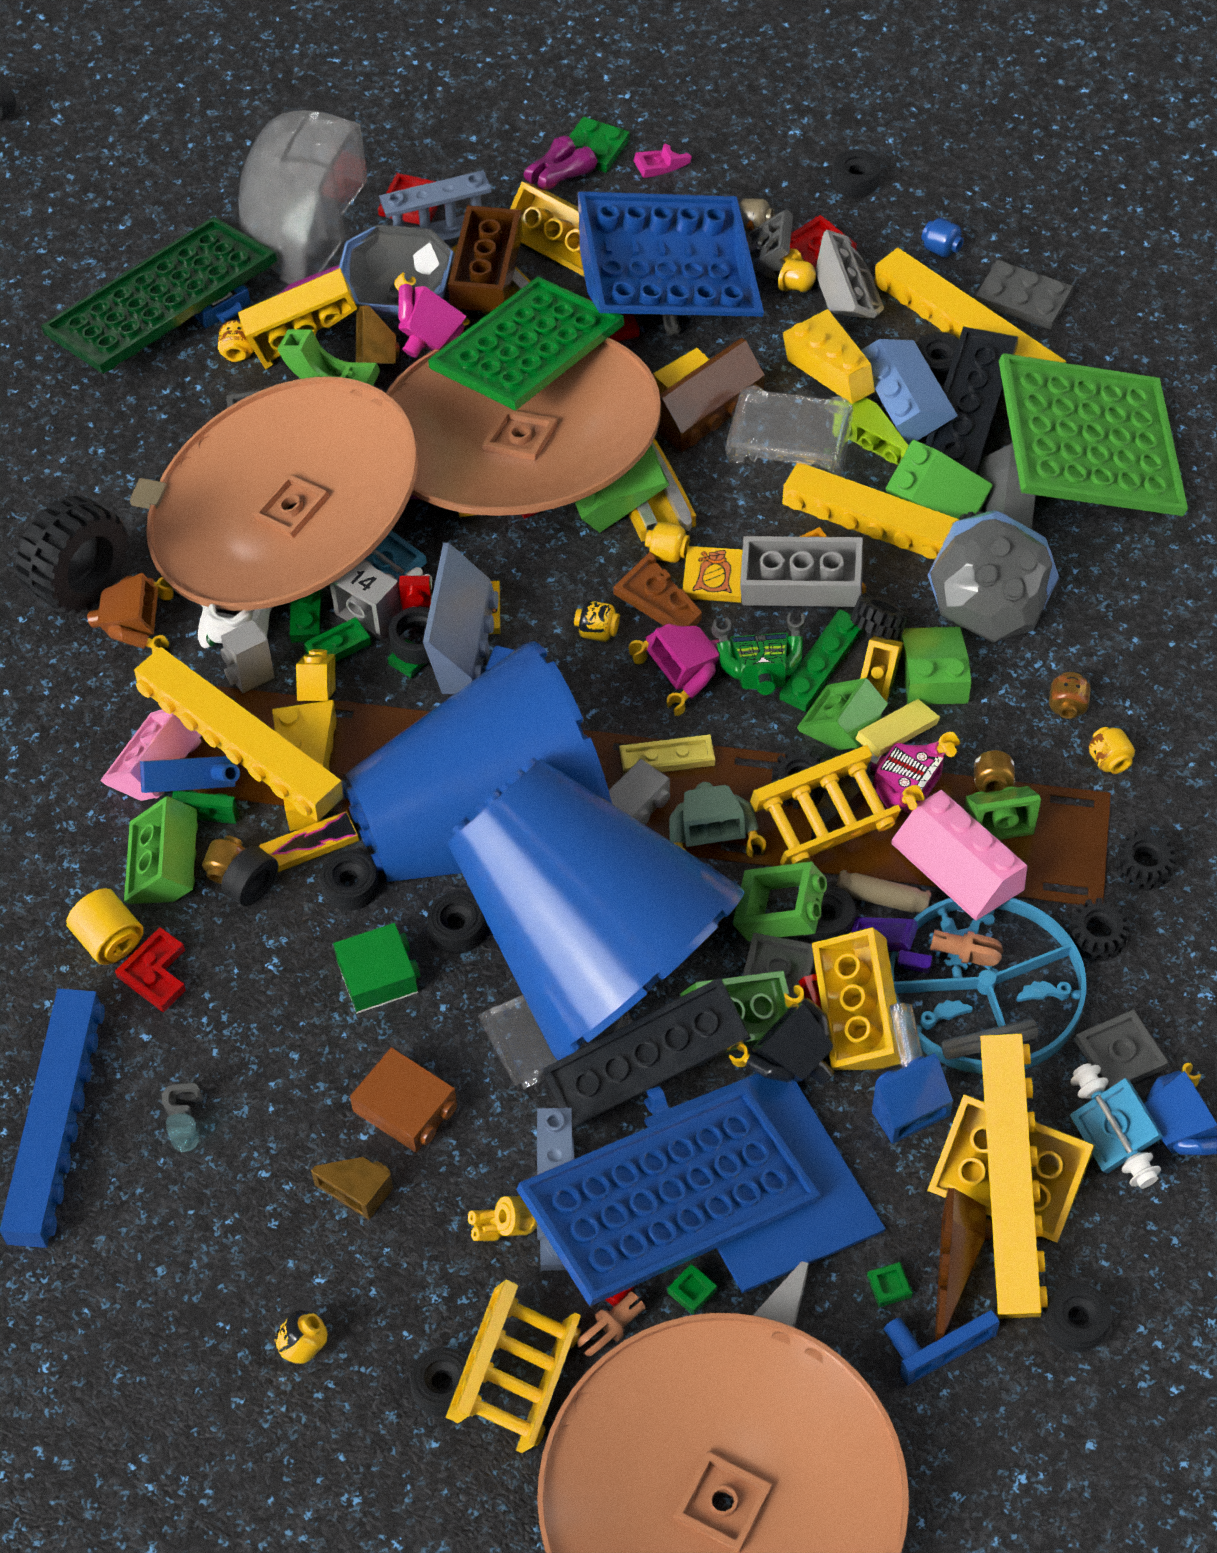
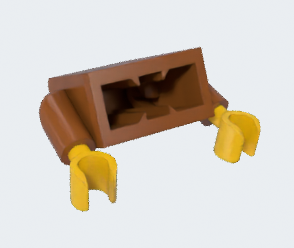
M143 573L135 576H126L119 583L101 592L99 609L89 611L87 614L89 625L92 628L101 627L114 640L142 649L150 647L152 648V654L159 649V646L169 648V642L165 636L158 635L153 639L148 637L154 635L157 598L170 600L174 596V590L163 577L155 582L153 578H147Z

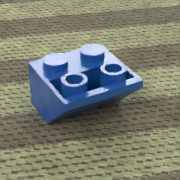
M931 1054L925 1058L919 1056L910 1061L907 1067L896 1072L894 1070L882 1074L876 1081L872 1113L892 1144L949 1117L951 1114L953 1099L936 1054Z

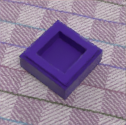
M900 950L898 957L899 968L930 973L932 956Z

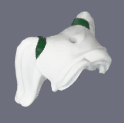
M210 604L209 607L202 605L203 612L198 629V640L201 647L209 648L222 643L221 635L252 620L267 638L269 614L273 607L254 611L242 610L235 616L222 612L217 613L214 604Z

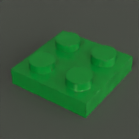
M583 116L569 137L575 145V150L585 146L592 149L597 158V164L594 169L607 173L629 142L630 132Z

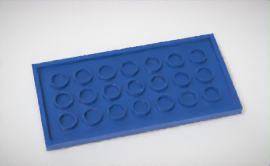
M746 1086L519 1183L516 1189L589 1306L813 1204L820 1197V1193Z

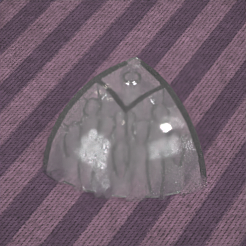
M291 111L269 121L255 139L248 153L239 185L238 208L240 227L243 234L276 253L278 261L269 266L268 269L270 268L279 274V279L288 284L321 272L345 240L342 214L368 181L361 125L323 112Z

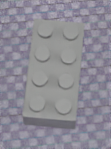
M744 536L740 580L742 605L855 607L859 596L862 595L863 537Z

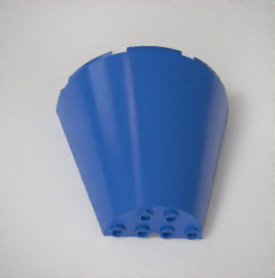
M531 641L521 645L343 774L342 789L344 800H349L351 804L349 810L355 824L359 822L361 827L360 835L366 848L371 846L374 854L370 855L371 860L375 864L377 872H383L387 882L462 873L447 844L455 835L451 829L465 817L469 821L474 819L478 815L474 809L532 757L537 761L540 759L544 760L612 804L605 776L592 739L584 735L581 728L583 717L558 667L554 661L547 663L545 659L547 651L537 642Z
M534 757L474 809L478 813L474 819L469 821L465 817L451 829L455 835L447 842L553 1056L558 1061L577 1051L585 1041L588 1043L646 996L648 994L647 991L658 980L665 979L716 930L718 922L734 910L745 893L736 882L544 760L540 759L537 761Z

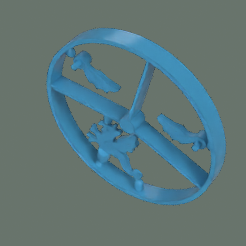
M951 898L935 903L918 914L914 919L918 924V930L928 921L941 915L942 921L940 926L942 932L963 936L968 931L978 934L979 925L982 922L985 925L994 924L995 918L992 914H994L995 909L977 921L973 919L968 928L957 930L953 918H949L947 914L948 912L962 909ZM1011 898L996 909L1006 910L1035 922L1048 931L1062 947L1002 971H998L992 968V966H984L987 970L981 971L978 977L963 978L962 969L960 968L961 966L966 970L968 968L967 964L961 963L962 959H959V955L948 953L947 957L951 958V960L945 959L944 962L948 966L954 965L952 968L953 978L894 982V967L899 952L892 951L890 965L901 1028L909 1039L928 1055L935 1053L939 1062L966 1072L983 1074L982 1060L963 1056L950 1060L945 1059L941 1047L930 1041L921 1032L923 1028L925 1030L933 1028L942 1019L950 1020L958 1015L971 1013L972 1006L962 1004L960 1000L954 1002L946 1000L944 1003H938L933 1013L930 1011L923 1012L920 1025H913L902 1009L897 993L977 989L981 994L987 995L998 1027L1004 1026L1006 1024L994 993L995 985L1069 956L1077 975L1079 990L1071 992L1072 988L1068 982H1060L1056 988L1046 981H1041L1040 983L1033 981L1031 985L1023 986V991L1017 996V1002L1031 999L1043 1000L1047 996H1053L1063 1001L1068 999L1070 995L1073 999L1079 1000L1077 1011L1067 1028L1049 1045L1030 1054L1031 1064L1024 1065V1070L1040 1064L1059 1051L1069 1040L1079 1023L1086 996V974L1076 945L1063 927L1053 918L1033 905L1015 898ZM930 933L929 937L931 938L929 939V944L932 943L934 933ZM933 950V952H936V957H939L941 951Z

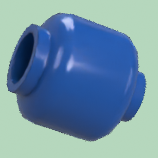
M941 217L936 218L934 221H929L921 236V239L924 241V247L943 258L949 257L953 252L958 253L964 242V238L961 237L960 226Z

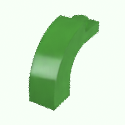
M288 329L277 348L286 365L300 379L310 377H343L373 386L380 373L377 363L346 362L333 357L321 347L313 331L308 329Z

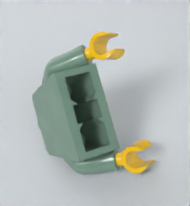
M709 782L698 784L696 789L688 790L684 793V802L678 804L669 817L670 841L684 849L683 843H686V847L746 838L745 834H748L747 855L751 858L753 857L751 845H758L761 848L762 855L764 854L766 840L762 836L757 835L759 827L752 805L742 797L734 795L727 785L713 787Z

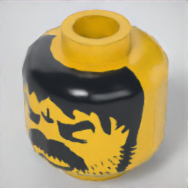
M589 600L585 603L583 609H577L574 626H579L581 637L606 642L611 636H616L620 614L616 613L615 607L611 604Z
M298 1310L291 1313L276 1331L275 1343L278 1352L285 1360L304 1364L311 1361L325 1345L328 1333L325 1324L316 1314L306 1310Z

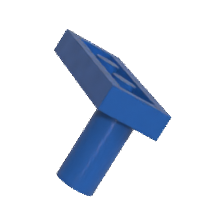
M227 756L140 761L141 793L235 787V781L240 777V770Z
M990 1310L923 1349L901 1318L890 1321L883 1330L903 1358L900 1375L908 1386L996 1336L1000 1321L994 1312Z

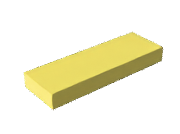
M916 699L858 731L856 740L863 746L868 745L871 753L878 758L889 752L894 744H903L937 725L940 716L919 699Z
M710 734L619 746L623 776L640 759L660 772L715 766V756Z

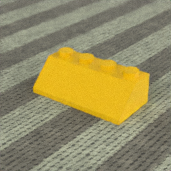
M521 182L510 209L521 210V243L584 276L580 255L578 207L547 190L539 188L537 185Z
M872 927L812 943L821 1007L827 1014L831 1031L830 1041L833 1044V1049L829 1052L831 1068L833 1070H877L906 1063L907 1059L886 937Z

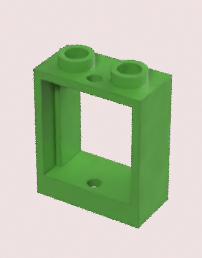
M812 861L745 870L741 885L745 893L736 907L733 925L747 941L752 940L753 932L779 938L815 934L818 920L821 917V904L824 892L827 889V878ZM800 886L795 910L765 914L770 890Z

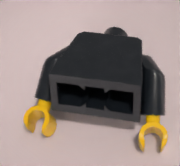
M795 985L793 986L794 993L799 997L790 998L787 993H784L785 1005L789 1009L751 1048L754 1053L750 1055L747 1047L744 1044H740L736 1048L744 1052V1055L741 1058H734L732 1055H729L732 1064L736 1067L746 1066L749 1070L768 1079L788 1083L792 1080L803 1081L810 1074L820 1085H823L835 1073L823 1060L833 1049V1044L830 1041L831 1031L827 1014L811 999H804L803 988Z

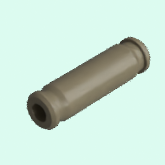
M847 870L840 872L837 886L844 889L851 898L898 910L921 913L930 904L931 892L929 890L925 892L916 887L859 873H847Z

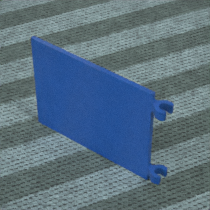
M755 1074L672 1108L668 1107L664 1092L660 1086L647 1090L649 1098L644 1099V1103L649 1112L654 1115L645 1118L644 1122L647 1127H651L746 1086L820 1193L817 1202L717 1247L719 1254L742 1294L791 1273L801 1261L807 1262L808 1265L885 1232L886 1228L796 1081L792 1080L785 1083Z

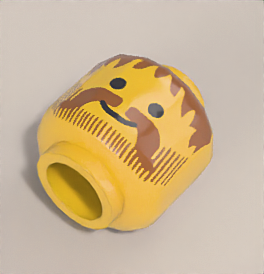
M240 320L228 321L219 329L218 350L222 356L232 362H240L250 357L253 353V348L245 336Z
M1100 728L1093 734V739L1088 746L1089 753L1098 768L1103 772H1111L1112 774H1118L1128 769L1135 755L1134 746L1120 728Z

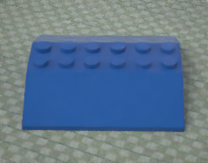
M578 192L580 255L587 293L599 313L763 317L762 302L736 196Z

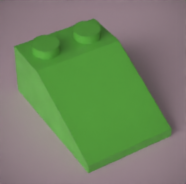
M912 440L890 479L886 492L887 494L959 519L964 513L973 512L976 514L977 511L980 512L993 488V484L939 450Z
M652 444L643 457L622 477L606 488L575 502L581 519L599 533L670 485Z
M904 628L901 642H904L902 658L907 704L916 699H919L925 705L968 703L971 675L969 657L961 628Z
M783 970L722 979L751 1039L742 1043L746 1047L754 1046L789 1009L784 1001V993H787L789 997L790 995ZM713 980L695 982L680 993V996L682 997ZM734 1047L726 1052L737 1050V1048Z

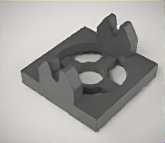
M786 209L762 223L759 227L746 233L755 273L760 271L766 277L778 278L779 273L777 271L780 272L785 263L782 258L788 255L790 250L793 214ZM766 239V240H767L766 244H764L763 246H761L762 243H763V241ZM773 244L778 245L777 247L769 251V248ZM760 251V257L755 259V253Z

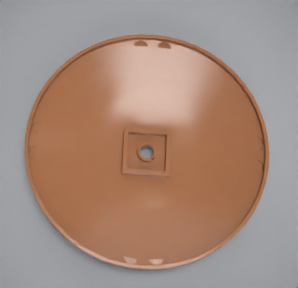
M610 338L604 340L516 411L429 369L428 359L449 343L443 345L439 350L434 349L418 359L393 382L386 392L402 408L416 436L418 469L412 495L441 508L475 515H520L550 510L571 504L606 488L628 472L643 457L657 433L661 417L659 389L650 369L630 349Z
M310 377L292 380L258 391L226 408L200 428L183 445L159 481L167 483V489L158 509L155 505H150L147 518V543L157 570L177 593L188 600L207 607L210 604H214L215 609L231 611L257 610L286 604L306 597L340 579L368 557L385 539L397 523L409 501L418 469V446L410 421L395 400L382 390L370 384L343 377ZM290 505L294 506L292 509L287 510Z
M707 1313L685 1316L647 1328L624 1340L607 1352L583 1375L559 1409L543 1450L538 1476L537 1503L539 1526L546 1553H901L906 1536L909 1495L905 1460L889 1415L875 1392L842 1356L826 1344L801 1330L759 1316L738 1313ZM717 1494H729L733 1498V1506L727 1511L717 1510L712 1504Z

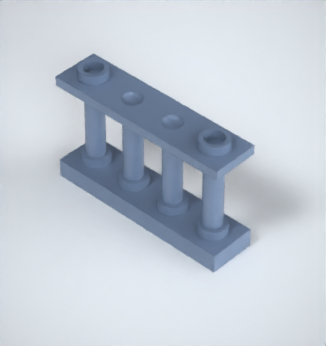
M484 170L382 194L379 195V199L386 218L392 217L393 226L404 227L403 214L418 210L420 226L414 228L432 229L450 247L458 244L465 216L456 217L455 201L470 198L471 206H482L481 195L491 193V187ZM444 204L446 220L430 223L429 207Z
M572 1108L537 1109L538 1175L574 1160ZM537 1223V1238L540 1240L541 1271L566 1270Z

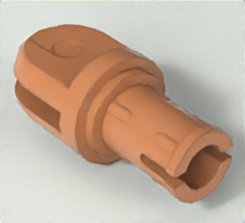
M934 929L930 950L959 955V959H962L961 963L968 964L969 962L983 966L998 964L1002 959L1001 954L1003 953L1002 944L998 940L974 934L972 931H968L967 934L964 933L963 936Z
M630 1292L611 1311L600 1310L595 1314L597 1322L578 1338V1347L586 1343L599 1330L603 1329L606 1333L584 1352L585 1355L592 1356L611 1339L619 1342L624 1337V1327L646 1309L642 1301L629 1309V1306L639 1298L635 1293Z

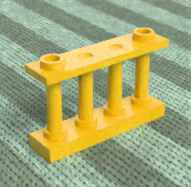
M868 745L753 791L750 803L754 811L758 812L763 809L770 811L789 849L784 851L780 861L781 865L807 862L810 860V856L875 829L881 832L895 825V821L901 811L899 805L885 810L866 773L873 756ZM846 775L855 777L874 815L859 821L856 820L837 783L839 778ZM819 786L827 789L845 827L830 833L828 832L809 795L812 789ZM792 797L794 800L799 801L817 837L801 845L781 807L782 801Z
M504 1280L494 1288L446 1418L456 1423H460L474 1414L486 1418L520 1434L521 1437L516 1451L523 1453L534 1446H538L543 1438L546 1427L542 1423L569 1348H573L579 1338L581 1329L577 1326L581 1315L573 1313L564 1319L561 1324L519 1304L518 1299L514 1297L519 1285L509 1280ZM513 1316L557 1337L551 1355H547L507 1336L506 1331L502 1329L506 1318ZM501 1348L545 1369L539 1388L494 1368V1363L490 1362L494 1350ZM482 1382H492L532 1401L533 1404L527 1421L482 1401V1397L478 1395Z

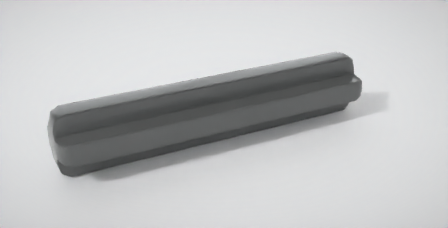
M1028 1019L947 1039L942 1042V1053L945 1059L950 1060L981 1052L980 1036L1022 1034V1041L1038 1037V1026L1034 1019Z

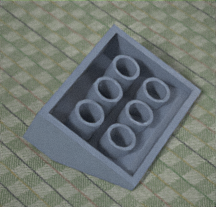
M443 543L423 639L424 647L442 694H455L485 672L483 661L484 658L489 656L488 635L493 633L494 630L492 611L498 608L499 602L498 592L493 590L491 580L450 543Z

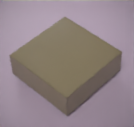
M139 478L130 498L131 506L149 509L150 505H155L158 509L167 489V483Z

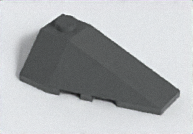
M1010 444L982 458L978 476L993 484V488L983 507L985 512L999 511L1032 529L1035 495L1021 493L1013 444Z

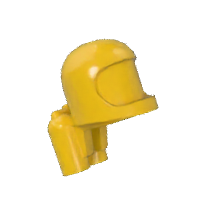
M790 248L789 254L782 258L785 263L778 277V287L781 291L799 290L800 292H806L815 283V268L812 264L802 259L801 253L797 249Z
M504 1196L497 1202L495 1210H472L468 1214V1222L474 1225L471 1231L474 1241H497L502 1235H528L537 1228V1222L521 1196Z

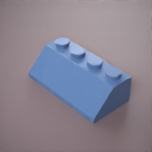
M878 339L861 350L871 363L874 388L893 423L908 445H910L912 440L918 441L958 416L914 340Z

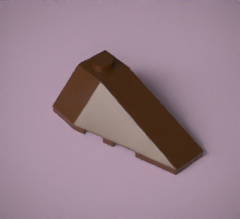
M947 1188L942 1213L934 1342L947 1335L982 1253L984 1240L990 1241L992 1233V1220L986 1219V1206L955 1188Z

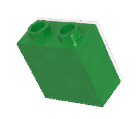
M395 923L333 943L336 960L356 1014L418 993L416 979L421 977L416 960H409L406 953L410 951L405 933L399 934Z

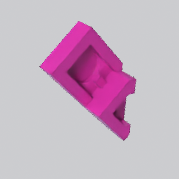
M668 144L663 145L662 151L636 152L634 157V163L643 178L677 170L691 161L690 154L686 152L685 154H677L671 150V146Z

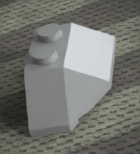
M826 230L823 233L815 272L829 311L849 317L875 318L884 310V306L869 268L860 254L850 246L852 242L848 236Z

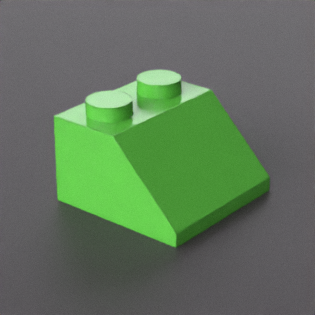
M867 678L829 684L825 686L797 729L801 733L837 750L856 749L862 746L856 740L858 731L880 720L881 714L888 703Z
M1028 786L1018 788L1007 787L1000 791L987 793L981 791L966 796L964 810L998 840L1034 834L1041 798L1038 793Z

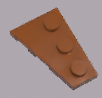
M651 552L613 587V594L663 626L666 624L681 627L696 626L702 620L701 610L683 589H678L671 580V575L666 569H661Z

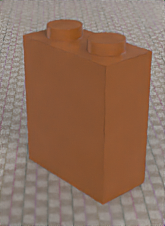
M392 1047L350 1095L353 1112L415 1153L418 1152L423 1144L428 1145L432 1141L437 1131L436 1128L443 1120L450 1119L457 1108L454 1087Z

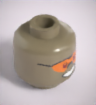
M745 198L739 203L745 234L775 216L774 209L770 208L769 203L765 199Z

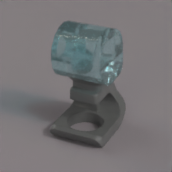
M195 1083L169 1085L162 1093V1102L169 1116L166 1123L167 1134L174 1149L180 1152L191 1151L198 1145L200 1139L196 1123L191 1117L189 1105L176 1104L204 1101L201 1091ZM181 1092H192L193 1094H181Z

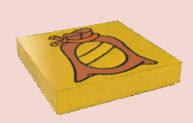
M687 546L683 581L684 592L690 599L741 603L740 580L743 550Z

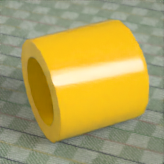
M102 888L86 895L76 903L67 917V927L97 963L101 965L116 963L126 957L135 949L143 936V926L111 889Z

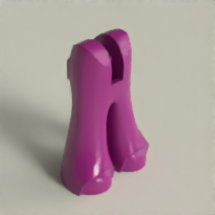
M566 135L559 138L556 137L548 152L525 169L523 173L524 179L531 184L537 183V186L543 190H550L562 180L585 175L593 171L597 164V158L592 149L587 146L575 150V145L570 137Z

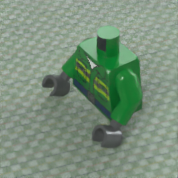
M791 613L787 615V627L791 631V636H788L787 632L731 636L728 641L727 636L731 628L730 619L725 617L724 625L726 629L724 630L717 627L716 619L713 622L711 632L714 637L719 639L717 648L721 667L731 677L738 679L743 689H757L760 694L769 695L773 693L776 687H783L786 684V676L792 675L802 661L803 637L800 636V632L805 628L803 613H801V622L799 624H792Z

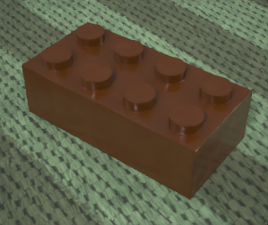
M467 205L448 282L450 305L454 308L493 311L508 299L522 238L521 210Z

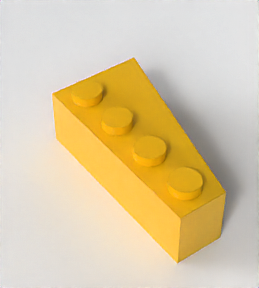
M339 268L238 312L247 340L266 370L273 365L272 360L280 356L277 348L288 329L312 330L315 335L322 327L330 328L357 310V306L350 286Z
M828 309L795 324L792 328L783 332L787 360L851 404L875 392L871 363Z
M328 700L272 709L275 732L329 771L330 756L334 744V730H336L337 725L334 701ZM284 798L285 813L290 831L299 830L317 823L309 815L304 816L300 814L294 807V804Z

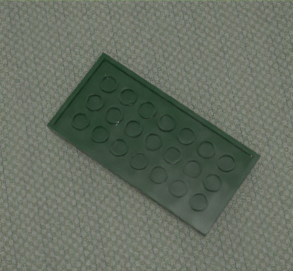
M213 216L41 325L44 335L104 374L114 369L116 365L125 359L136 355L139 350L150 343L159 340L161 336L173 328L179 327L193 315L202 312L210 304L224 298L227 293L238 286L244 285L258 273L267 270L278 259L273 250Z

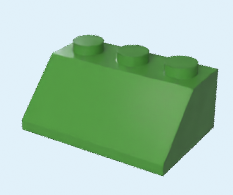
M166 796L130 821L124 902L128 904L175 902L193 890L195 884L194 861L197 854L195 843L198 830L196 808Z

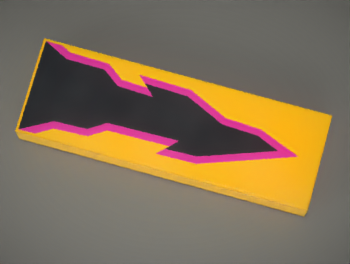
M346 811L260 844L259 847L277 860L279 865L278 872L355 843L359 841V838Z

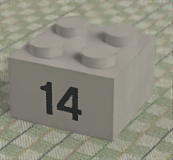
M363 560L351 571L330 584L335 614L346 621L356 617L367 633L382 641L389 633V625L392 618L402 611L399 584L396 578L389 573L379 571L370 562Z

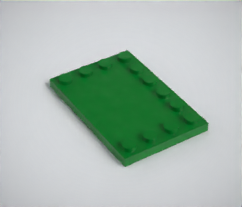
M536 277L429 358V369L516 411L624 325V316L615 313H599L593 301L543 278Z

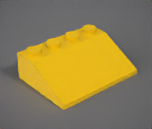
M963 1095L927 1191L946 1198L947 1188H955L985 1205L986 1214L992 1216L985 1102L969 1095ZM1035 1121L1036 1132L1029 1133L1030 1146H1037L1038 1167H1031L1032 1181L1039 1180L1040 1202H1034V1216L1041 1215L1043 1237L1058 1243L1094 1151L1095 1144Z

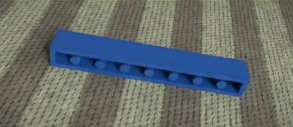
M57 988L0 1226V1233L7 1245L47 1248L49 1237L54 1236L56 1232V1206L63 1201L64 1186L62 1180L64 1173H68L71 1166L69 1149L71 1142L75 1143L77 1139V1114L82 1112L84 1108L85 1095L83 1088L85 1082L90 1081L92 1071L90 1057L91 1053L97 1051L98 1034L96 1031L98 1024L103 1023L105 1016L104 1004L100 1003L96 991Z

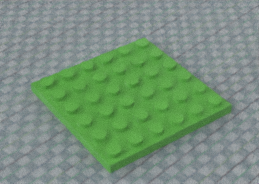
M1002 354L999 359V366L1021 493L1183 516L1186 513L1188 507L1160 378Z

